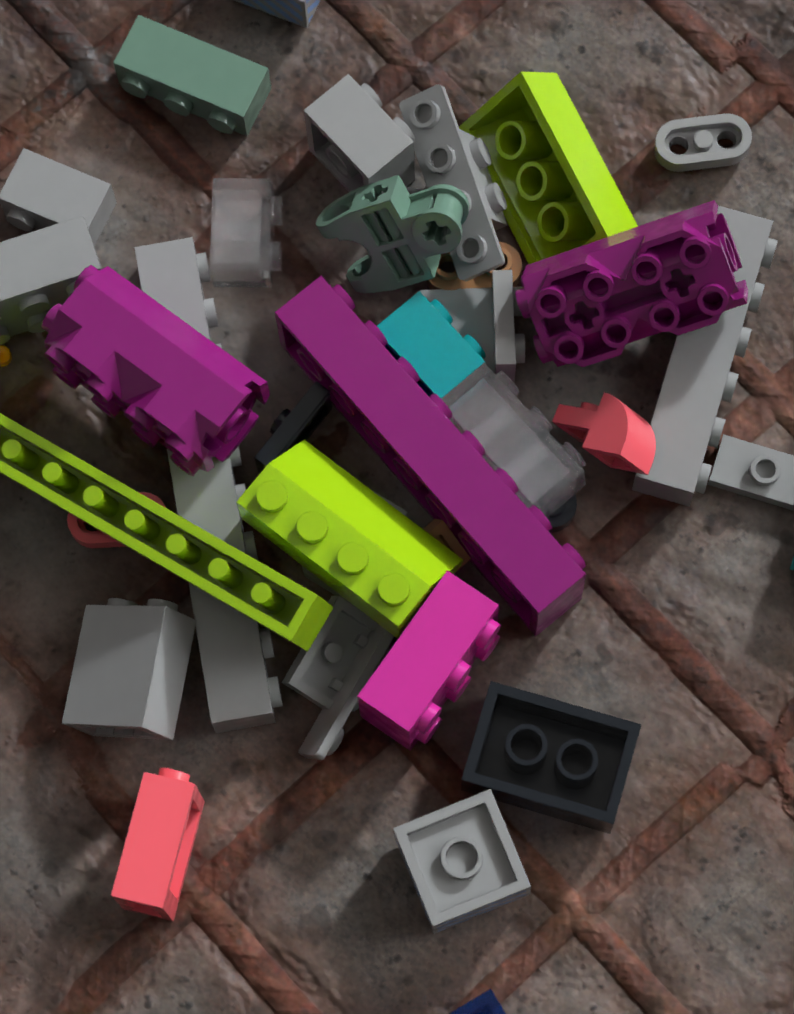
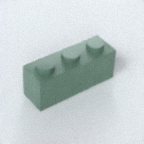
M141 15L137 16L113 62L118 82L128 93L139 98H146L149 95L161 100L168 109L179 115L188 116L190 113L206 119L208 124L216 130L226 134H232L235 131L248 136L272 89L269 68Z

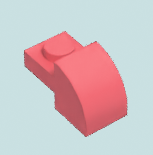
M605 392L599 406L588 402H582L580 407L558 405L552 422L573 438L582 442L583 449L610 468L645 475L649 474L655 456L656 441L652 427L643 417L615 396Z

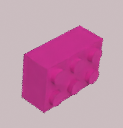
M447 570L358 694L360 716L410 751L418 740L426 744L442 721L439 714L447 699L455 703L471 680L468 674L476 658L484 662L500 639L497 633L501 627V624L498 623L499 605Z

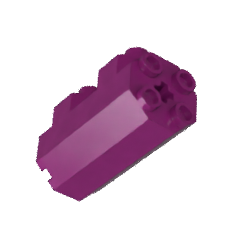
M715 200L526 265L523 275H521L523 288L516 290L515 295L522 316L525 319L531 317L537 331V335H534L533 339L541 362L544 364L553 361L557 367L573 363L586 367L621 355L625 345L661 332H671L679 336L715 324L724 311L747 304L748 288L746 280L736 282L733 273L742 268L740 256L724 215L722 213L717 214L718 205Z
M93 265L86 267L76 279L73 293L63 305L58 303L53 306L46 314L41 325L42 329L48 332L44 341L47 349L44 355L55 365L52 370L53 373L69 387L76 389L79 385H82L94 394L91 398L92 402L108 416L115 418L120 411H123L124 415L133 423L130 429L138 438L151 447H154L159 442L173 453L170 456L171 461L191 476H194L199 469L206 472L213 469L212 457L223 462L231 456L259 418V415L252 411L256 400L265 405L270 396L267 381L109 266L98 270Z

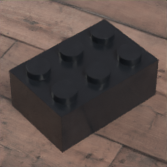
M490 681L461 779V790L472 794H479L491 789L496 801L610 834L642 724Z

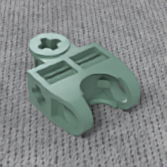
M396 175L358 187L336 199L320 213L316 220V226L321 235L326 239L338 238L339 241H354L361 244L368 251L369 255L357 260L351 265L346 274L348 281L355 291L359 293L391 291L435 277L441 254L453 251L461 241L462 224L468 217L470 205L466 195L461 190L447 184L434 185L428 189L409 194L400 176Z

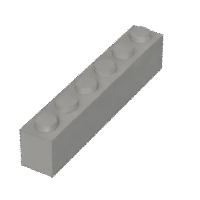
M718 206L717 214L722 213L739 253L742 268L733 273L736 282L746 280L748 288L747 304L724 311L715 324L679 336L677 335L650 424L656 441L654 460L648 475L636 473L632 487L633 491L689 507L694 491L702 494L705 492L712 465L703 463L707 446L718 447L726 420L716 417L721 400L731 403L739 374L730 372V367L734 355L744 358L752 331L750 328L743 327L747 310L757 313L765 284L756 282L759 268L761 266L770 269L778 240L769 238L773 224L772 220Z

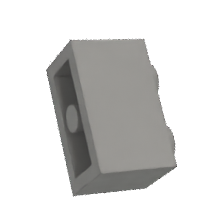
M23 148L0 192L1 207L6 220L13 226L23 231L32 232L33 228L39 230L84 216L94 246L117 204L111 184Z

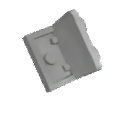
M492 270V288L420 290L429 302L436 299L447 309L453 319L451 325L462 337L469 334L484 350L486 354L484 358L486 362L485 378L478 384L515 383L516 363H525L524 333L515 334L514 317L522 316L517 304L515 291L522 287H513L512 270Z

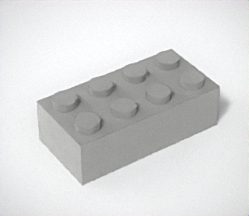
M84 216L0 242V346L8 342L11 336L26 331L31 333L44 332L45 330L42 329L41 325L46 314L56 304L60 303L63 305L73 293L74 283L80 273L90 265H93L98 270L102 269Z

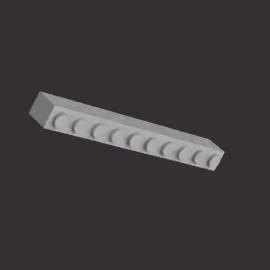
M193 237L134 247L141 290L212 341L210 328L219 327L214 298H204L202 283L211 281L206 252L197 254ZM221 343L216 344L217 346H219V347L222 349V344H221ZM239 446L223 462L212 457L214 468L208 472L199 469L194 476L188 475L176 466L170 459L173 453L167 449L177 514L258 560L253 531L244 532L242 519L236 503L246 491L245 483L236 484L233 467L242 465ZM189 583L210 719L215 733L276 723L274 708L282 707L283 703L278 676L268 678L265 659L275 657L270 630L267 628L260 629L259 623Z

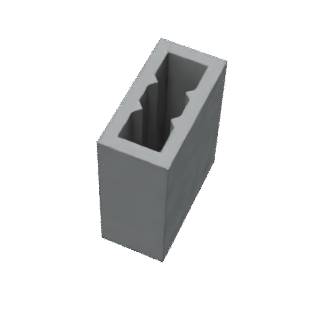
M119 598L108 599L107 605H86L62 724L92 736L173 740L196 620L178 612V605L176 603L162 599H148L147 606H138L135 602Z

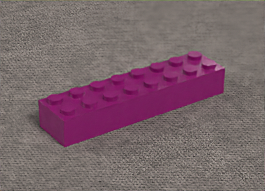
M322 276L318 277L274 312L281 346L313 383L317 381L330 390L332 405L433 520L440 519L445 522L471 559L469 561L529 630L535 636L539 635L582 599L586 573L582 570L586 567L583 558L569 543L561 546L549 533L552 525L547 517L535 505L529 508L526 507L516 495L519 491L516 483L504 469L499 467L494 471L482 457L486 452L478 439L470 431L466 430L461 433L449 420L453 415L445 402L437 394L433 393L431 396H428L417 384L420 381V377L413 366L404 357L401 356L396 360L384 347L388 342L381 330L370 320L364 324L352 311L356 306L349 294L339 284L332 288Z

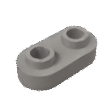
M729 113L672 120L665 123L658 130L654 154L657 161L664 168L674 172L731 166L741 162L748 154L752 141V132L748 123L743 118ZM720 139H729L733 142L734 146L725 149L718 144V141ZM682 145L686 152L681 155L674 154L670 147Z

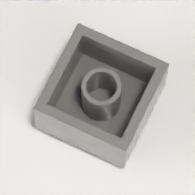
M349 74L304 109L310 152L348 192L399 175L405 187H408L415 181L414 160L416 157L414 155V134L402 119L395 117L392 120L381 108L382 102L379 96L368 84L363 83L360 86Z

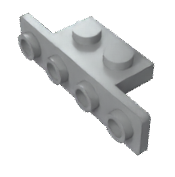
M437 84L402 100L399 103V108L404 122L414 134V151L427 189L438 184L451 185L461 190L469 201L470 209L466 221L462 224L461 241L450 252L458 278L463 281H469L503 266L505 258L495 231L508 226L503 210L507 209V203L501 188L497 183L492 182L487 166L491 165V157L485 143L481 138H477L459 129L445 87Z
M331 596L328 603L334 607L308 652L301 648L282 681L284 685L322 708L298 752L308 759L322 761L326 755H331L338 748L344 737L343 725L351 711H356L359 708L358 694L394 645L392 641L394 636L340 596Z

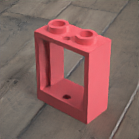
M160 768L158 775L147 772L143 773L111 897L124 910L174 921L205 803L196 784L189 782L190 775L169 768Z

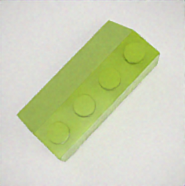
M520 72L459 126V129L477 138H481L485 143L491 157V165L487 166L492 182L499 185L507 203V209L503 210L505 219L528 264L638 227L557 73Z
M305 439L269 462L236 502L242 520L397 639L448 570L454 574L463 563L461 557Z

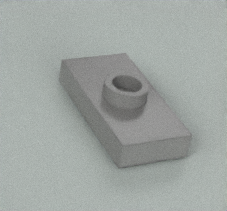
M723 434L708 485L794 511V455Z

